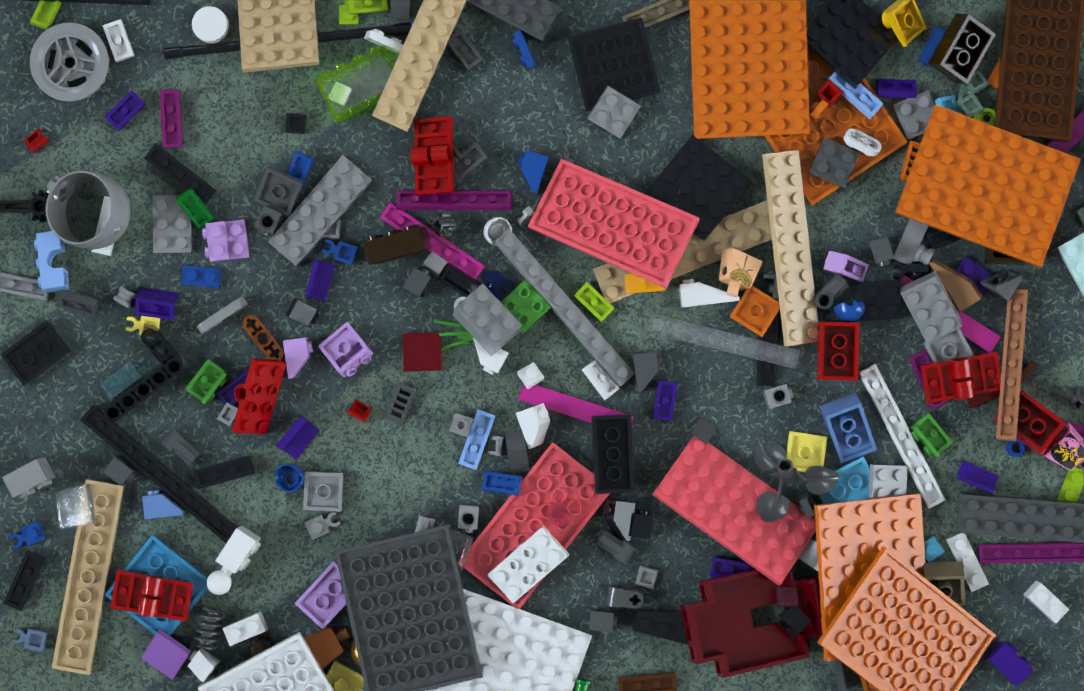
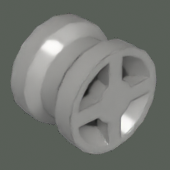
M920 244L913 261L928 265L935 249H928L923 244Z
M120 286L118 295H115L113 299L121 305L130 308L131 302L136 298L137 294Z

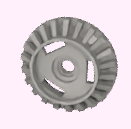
M77 23L57 24L44 31L34 43L30 55L31 74L38 87L50 97L65 102L82 101V99L91 97L105 83L107 73H109L110 58L103 40L90 28ZM80 40L92 50L93 53L90 57L76 45ZM52 50H55L56 55L53 69H49L50 54ZM69 57L75 59V65L72 68H67L65 65V61ZM86 77L87 81L77 87H69L68 82Z

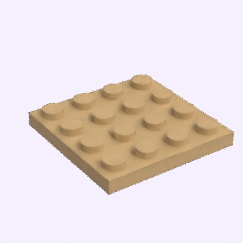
M238 0L243 73L320 65L315 0Z

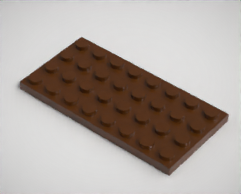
M1006 0L994 121L995 127L1021 137L1072 141L1084 0Z

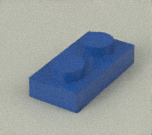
M937 26L934 27L917 61L935 69L928 62L945 34V30Z
M521 30L513 32L515 38L512 40L516 49L520 48L522 56L519 57L523 66H527L529 70L537 67Z
M183 265L181 284L220 288L222 269Z

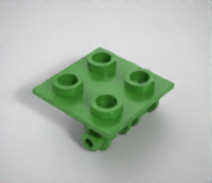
M526 280L501 302L522 324L520 331L523 334L551 308Z

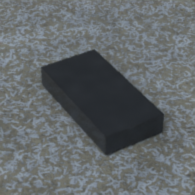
M450 263L439 278L441 282L465 297H468L482 284Z

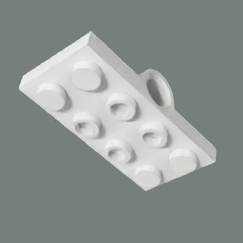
M543 525L489 572L488 576L508 599L514 603L566 559L569 553Z

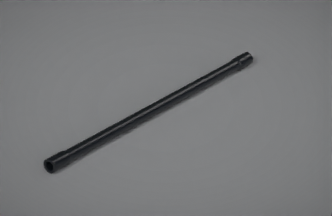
M411 22L317 33L318 42L364 38L366 32L373 31V29L382 31L384 36L409 34ZM240 41L186 47L164 48L165 59H174L184 56L241 51Z

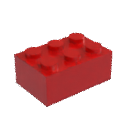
M818 322L816 380L858 381L860 323Z
M1020 389L1017 439L1042 457L1064 431L1066 422ZM998 414L994 417L996 424L998 421Z

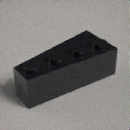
M637 609L632 626L633 631L688 645L681 610Z

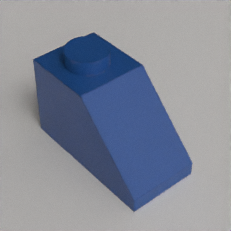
M526 150L525 154L521 153L518 164L521 165L520 169L533 194L537 195L548 156Z

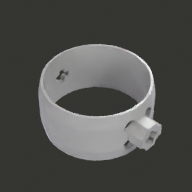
M82 170L68 173L63 177L56 176L47 184L48 189L46 192L49 193L46 202L47 221L53 233L65 243L83 249L94 250L112 245L124 234L130 220V201L122 186L111 177L94 171ZM92 179H99L107 188L110 196L111 210L109 219L98 235L88 241L80 242L69 229L66 220L67 203L72 193L80 185Z

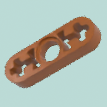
M255 315L246 316L243 319V328L268 359L282 360L285 354L283 348L261 320ZM248 319H255V326L257 327V329H259L261 326L263 330L258 331L254 336L252 334L253 332H255L254 328L247 327V325L249 324ZM262 333H266L269 336V341L266 344H261L258 340L259 335ZM272 341L275 343V345H272L273 349L280 350V352L278 353V355L280 356L279 358H272V351L269 348L267 349V351L264 349L265 347H268L272 343Z

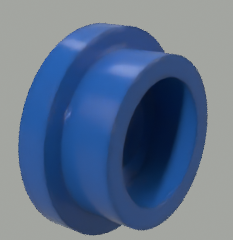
M1018 439L1016 441H1008L1006 444V451L1012 457H1020L1025 452L1026 446ZM1014 444H1017L1019 446V449L1017 451H1014L1012 449V446Z

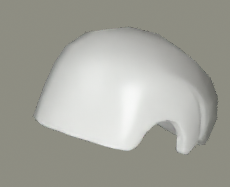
M494 217L485 224L483 234L490 244L495 245L494 241L508 229L512 232V227L507 219Z

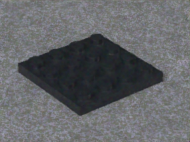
M830 0L807 26L808 49L854 89L898 40L893 29L886 28L882 22V17L862 0Z
M642 18L567 37L586 112L592 111L607 86L612 87L631 100L661 93Z
M692 135L644 194L699 217L700 220L693 234L705 242L753 181Z

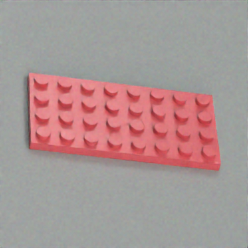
M561 159L529 222L528 228L666 289L700 219L697 216Z
M696 436L691 438L652 494L777 585H781L816 532L815 518L812 516L807 518L806 514L802 513L800 508L790 500L789 510L783 518L774 522L762 521L756 505L759 496L768 491L776 494L778 492L710 443L706 444Z
M552 442L522 480L520 496L510 495L458 564L513 607L520 609L543 578L516 602L512 603L490 579L488 573L543 525L566 550L610 493L594 494L593 473Z

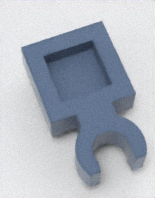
M21 628L14 629V632L20 634V639L13 638V643L25 642L24 648L45 651L48 637L47 631L29 628L27 633H25Z

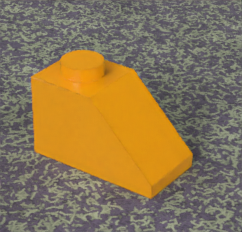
M634 274L624 275L626 294L666 291L665 288Z

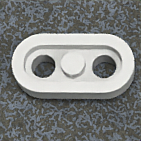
M848 129L844 135V141L849 147L855 148L867 156H877L882 149V145L877 139L857 129Z

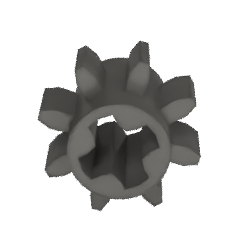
M440 214L434 219L433 229L436 233H439V237L452 236V232L456 230L457 223L454 218H450L451 214Z
M1075 386L1067 393V400L1070 401L1069 405L1075 409L1080 410L1084 408V386Z

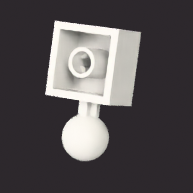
M244 526L236 528L215 560L223 567L221 570L212 572L207 578V587L211 593L223 595L229 591L232 584L231 574H235L238 571L242 572L243 569H246L251 561L249 559L250 554L256 553L261 546V543H259L261 537Z

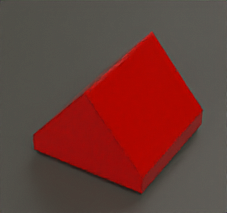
M37 129L25 139L28 149L34 153L49 142L40 129Z
M355 400L348 410V415L365 423L372 408Z

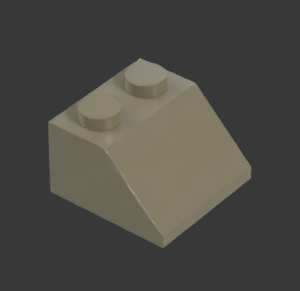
M963 561L925 563L924 578L959 606H965Z

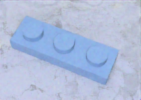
M836 72L830 76L829 80L843 91L841 95L868 119H871L883 105L861 83L854 89Z
M477 409L458 464L477 470L496 415Z

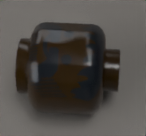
M258 635L250 640L251 644L248 645L247 650L252 658L272 647L273 644L269 637L261 638Z

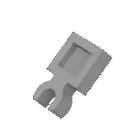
M336 512L330 513L326 519H324L323 515H320L305 522L312 540L329 533V526L336 527L340 525V521L336 523L331 521V517L336 515Z

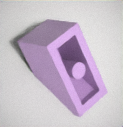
M829 251L823 269L846 278L864 282L869 264L846 254Z
M306 337L283 341L288 379L296 377L310 358V353L313 352L312 341H308Z

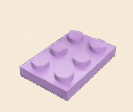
M335 561L325 569L295 602V605L322 629L346 605L339 569Z

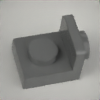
M767 271V274H763L762 278L773 280V283L769 284L768 294L772 295L771 298L779 300L776 272Z
M809 491L792 499V502L800 508L802 513L806 514L807 518L815 515L814 505L816 504Z

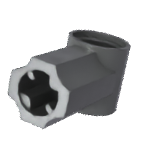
M835 274L819 291L815 292L814 304L817 308H830L833 301L849 285L839 274ZM824 295L826 301L823 305H820L819 298Z
M173 428L161 443L170 452L176 453L185 463L191 466L201 453L186 440L185 436H181L178 433V429Z
M604 530L596 542L598 546L611 553L614 558L625 565L628 564L637 550L634 546L626 543L625 540H620Z

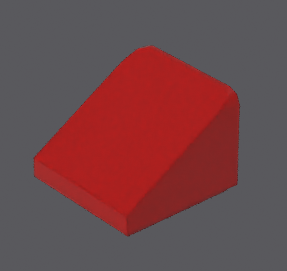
M828 79L816 94L831 106L843 91Z

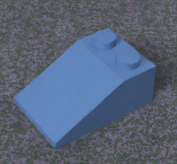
M856 393L819 406L841 463L877 450L862 404Z

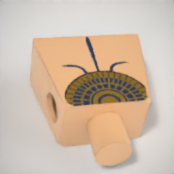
M735 248L723 250L719 280L728 284L726 294L731 297H737L739 290L750 288L763 261Z

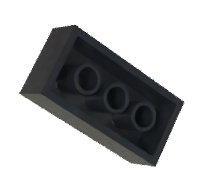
M631 415L591 416L594 494L634 492Z

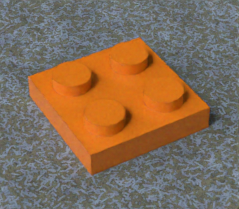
M751 286L746 289L731 313L730 318L763 337L780 310V305L775 299Z

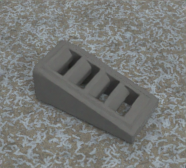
M399 382L385 418L402 425L417 389ZM400 390L410 393V397L401 394ZM397 397L407 400V404L398 401ZM394 404L404 407V411L395 408ZM391 411L402 414L401 418L392 415Z

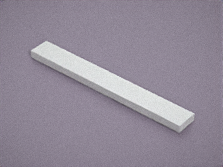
M876 364L859 371L858 374L905 465L908 466V471L927 508L930 509L945 501V497L914 437L911 435Z

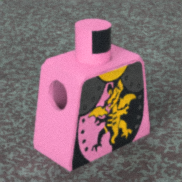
M1068 423L1044 456L1068 470H1072L1077 465L1084 469V439Z

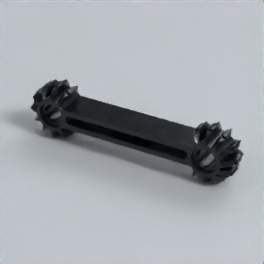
M39 190L38 195L35 192L31 193L32 200L0 201V214L33 213V221L39 219L40 223H44L45 218L47 220L46 202L49 193L46 192L44 194L43 190ZM44 202L45 209L40 212L38 204ZM6 205H29V208L6 209Z

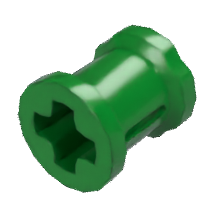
M575 678V691H588L592 681Z

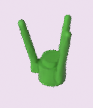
M434 320V323L461 327L457 328L455 332L439 333L440 336H458V340H460L442 346V350L462 344H469V341H473V336L460 323Z

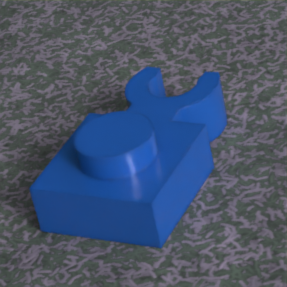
M325 240L326 243L331 245V249L328 251L322 249L323 253L328 255L334 253L335 260L353 265L358 247L339 241L338 246H336L333 241Z
M39 521L20 528L22 534L15 533L9 537L10 539L16 537L19 540L18 544L14 545L13 548L21 547L24 542H26L27 546L46 539Z

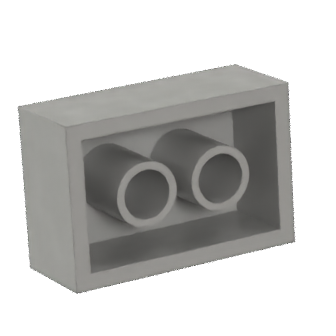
M936 271L901 287L900 294L926 343L962 327V319Z
M484 284L458 304L452 314L491 356L516 336L522 327V324Z

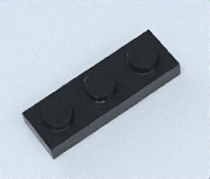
M248 455L194 470L198 489L255 474L251 457Z
M30 550L26 551L3 602L4 604L19 611L23 610L44 564L45 557Z

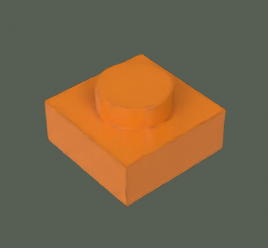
M823 99L820 103L816 101L809 109L811 112L810 119L815 121L828 106V103Z

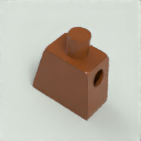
M330 626L308 634L303 638L323 669L345 651L346 648L342 642L351 638V635L346 627L336 632L334 627Z

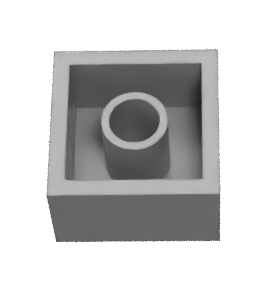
M45 457L35 459L2 478L12 497L19 496L21 499L36 493V488L37 490L43 489L53 484L51 480L56 478Z

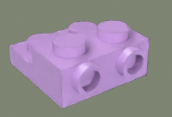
M245 219L205 223L206 228H202L204 240L207 239L208 247H205L206 259L209 258L210 262L250 258Z
M348 322L318 346L338 373L344 378L354 375L357 371L356 368L361 363H368L373 354L365 341Z

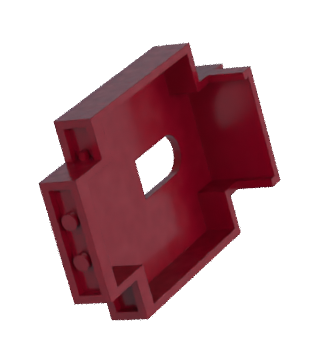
M793 566L781 585H777L755 568L698 581L702 600L680 605L691 662L700 664L714 660L717 676L726 678L809 658L811 647L806 638H821L823 635L819 580L816 576L812 575L794 579L795 568ZM775 603H782L785 607L790 608L794 604L811 621L799 635L793 638L777 622L754 627L750 609Z

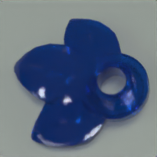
M485 272L488 282L484 285L500 302L516 288L514 282L505 279L500 272ZM504 285H508L510 287L509 292L503 291L502 288Z

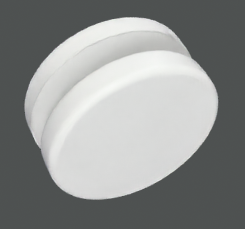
M207 6L195 13L192 19V29L200 40L205 43L214 44L222 41L227 36L229 21L220 9Z

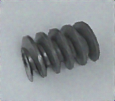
M202 607L207 613L200 614V617L205 620L198 622L203 628L196 629L201 635L194 637L195 640L199 641L198 644L194 645L213 650L217 648L214 642L219 641V637L216 635L221 633V630L217 627L223 626V622L220 620L224 619L225 615L219 609Z

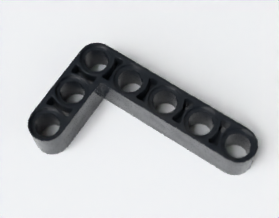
M148 325L143 329L141 340L160 364L106 405L104 416L108 421L115 422L180 374L183 369V360L159 329L153 325ZM152 331L156 337L154 339H147L145 333ZM160 346H165L168 352L166 354H160L157 351V348ZM172 361H177L180 364V367L177 369H172L169 366V363ZM160 372L165 378L158 381L154 378L155 373ZM145 384L149 387V390L141 392L139 386ZM131 396L134 402L128 404L124 402L123 398ZM114 407L119 413L111 415L108 409Z

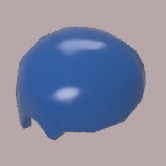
M853 300V305L851 306L843 302L833 309L841 321L851 323L862 317L865 312V305L863 301L859 303Z
M292 463L283 464L274 472L276 474L275 483L285 492L298 491L304 483V473L298 465ZM292 474L290 481H288V476Z

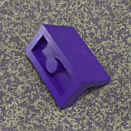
M314 260L305 297L326 302L336 265Z
M142 287L136 296L135 315L173 320L175 317V303L179 293Z
M300 416L276 446L280 450H285L294 459H297L318 434L319 429L304 416Z
M962 461L955 478L995 494L996 491L993 489L999 476Z

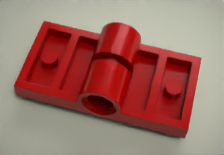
M453 117L414 119L415 147L411 149V161L415 166V195L425 196L454 193Z
M997 351L920 365L927 404L955 398L969 399L977 394L1000 390L1001 371Z
M252 358L245 384H239L235 389V399L239 406L232 427L233 432L244 434L267 433L287 364L285 361Z
M118 569L110 608L135 612L147 617H163L186 622L188 620L194 583Z

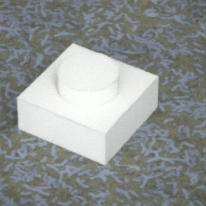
M534 362L517 373L527 389L544 380V376Z

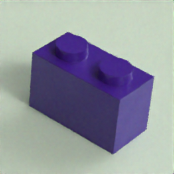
M1001 641L986 658L1017 687L1033 672L1029 667L1031 663L1024 656L1020 658L1015 653L1017 649L1010 642L1006 644Z

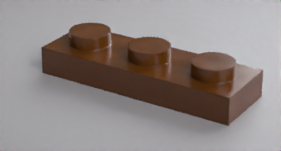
M676 673L618 677L619 691H677Z

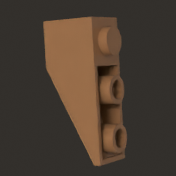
M935 259L929 262L931 265L929 267L930 271L938 273L946 291L952 297L951 300L956 309L959 308L962 311L982 298V294L970 278Z

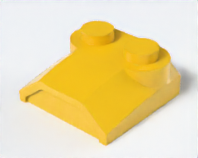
M897 0L882 14L884 26L893 29L903 47L908 46L915 37L927 29L915 0Z

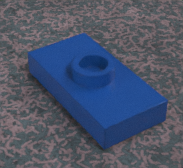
M299 150L296 151L287 174L305 182L315 159Z
M485 471L482 490L520 496L523 477Z

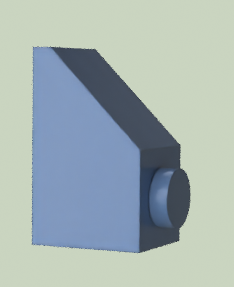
M159 490L147 491L148 495L142 496L144 519L186 514L184 508L165 493L159 494Z

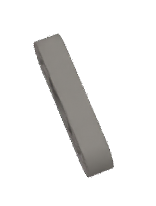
M243 296L236 299L197 325L198 330L202 335L222 323V320L231 317L245 308L248 303Z

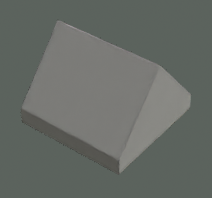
M432 251L422 267L439 277L448 261Z
M489 435L486 453L503 456L505 437Z

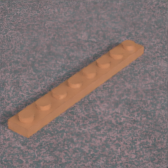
M1016 289L1011 299L1007 301L996 440L1016 441L1028 302V290Z

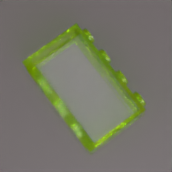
M375 46L369 50L370 53L364 56L359 54L352 58V62L348 64L341 63L335 67L334 71L330 73L325 71L317 76L316 84L337 124L378 103L394 67L384 46ZM348 86L352 88V91L343 106L340 102Z

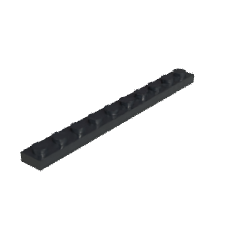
M94 405L90 407L80 419L81 422L225 543L228 542L238 526L116 423L108 421L104 413Z

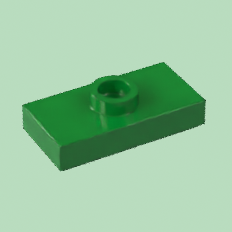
M192 188L176 197L177 203L198 229L204 226L205 223L214 220L212 212Z

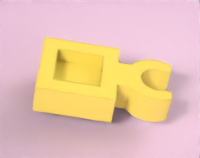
M129 316L127 320L133 321L134 326L126 327V330L131 332L139 329V335H141L143 329L148 325H153L159 329L161 318L141 316V319L137 320L135 317ZM147 331L145 333V336L156 337L155 333L152 331Z

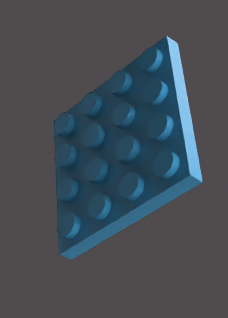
M154 534L151 535L125 568L126 571L193 582L194 586L189 612L208 589V577ZM114 584L105 594L110 600H112ZM125 611L154 635L161 629L171 636L182 622L163 617H147L135 612Z

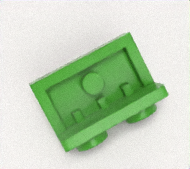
M207 358L185 390L198 398L201 403L205 404L207 401L210 403L216 395L214 391L217 387H222L227 381V371Z
M929 413L925 414L910 427L913 431L911 435L917 442L921 441L925 445L923 449L930 457L933 455L938 458L940 453L953 443Z

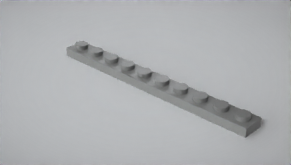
M510 229L494 241L495 245L535 291L551 306L555 314L619 387L635 374Z

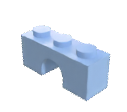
M53 231L36 233L34 247L38 251L36 266L38 270L40 269V277H38L39 287L46 293L70 290L68 271L63 267L53 268L51 264L55 255L66 253L64 241L58 238Z

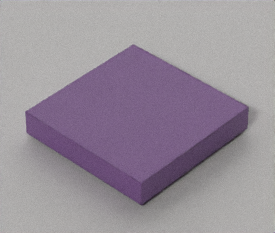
M160 629L141 658L173 680L190 655L191 650Z

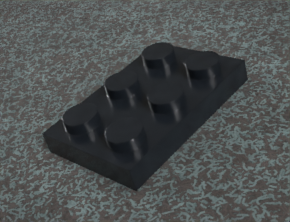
M46 320L3 352L1 356L20 382L26 385L71 350L50 322Z

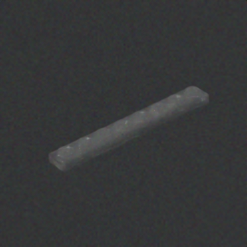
M652 313L646 331L793 369L797 367L801 351Z

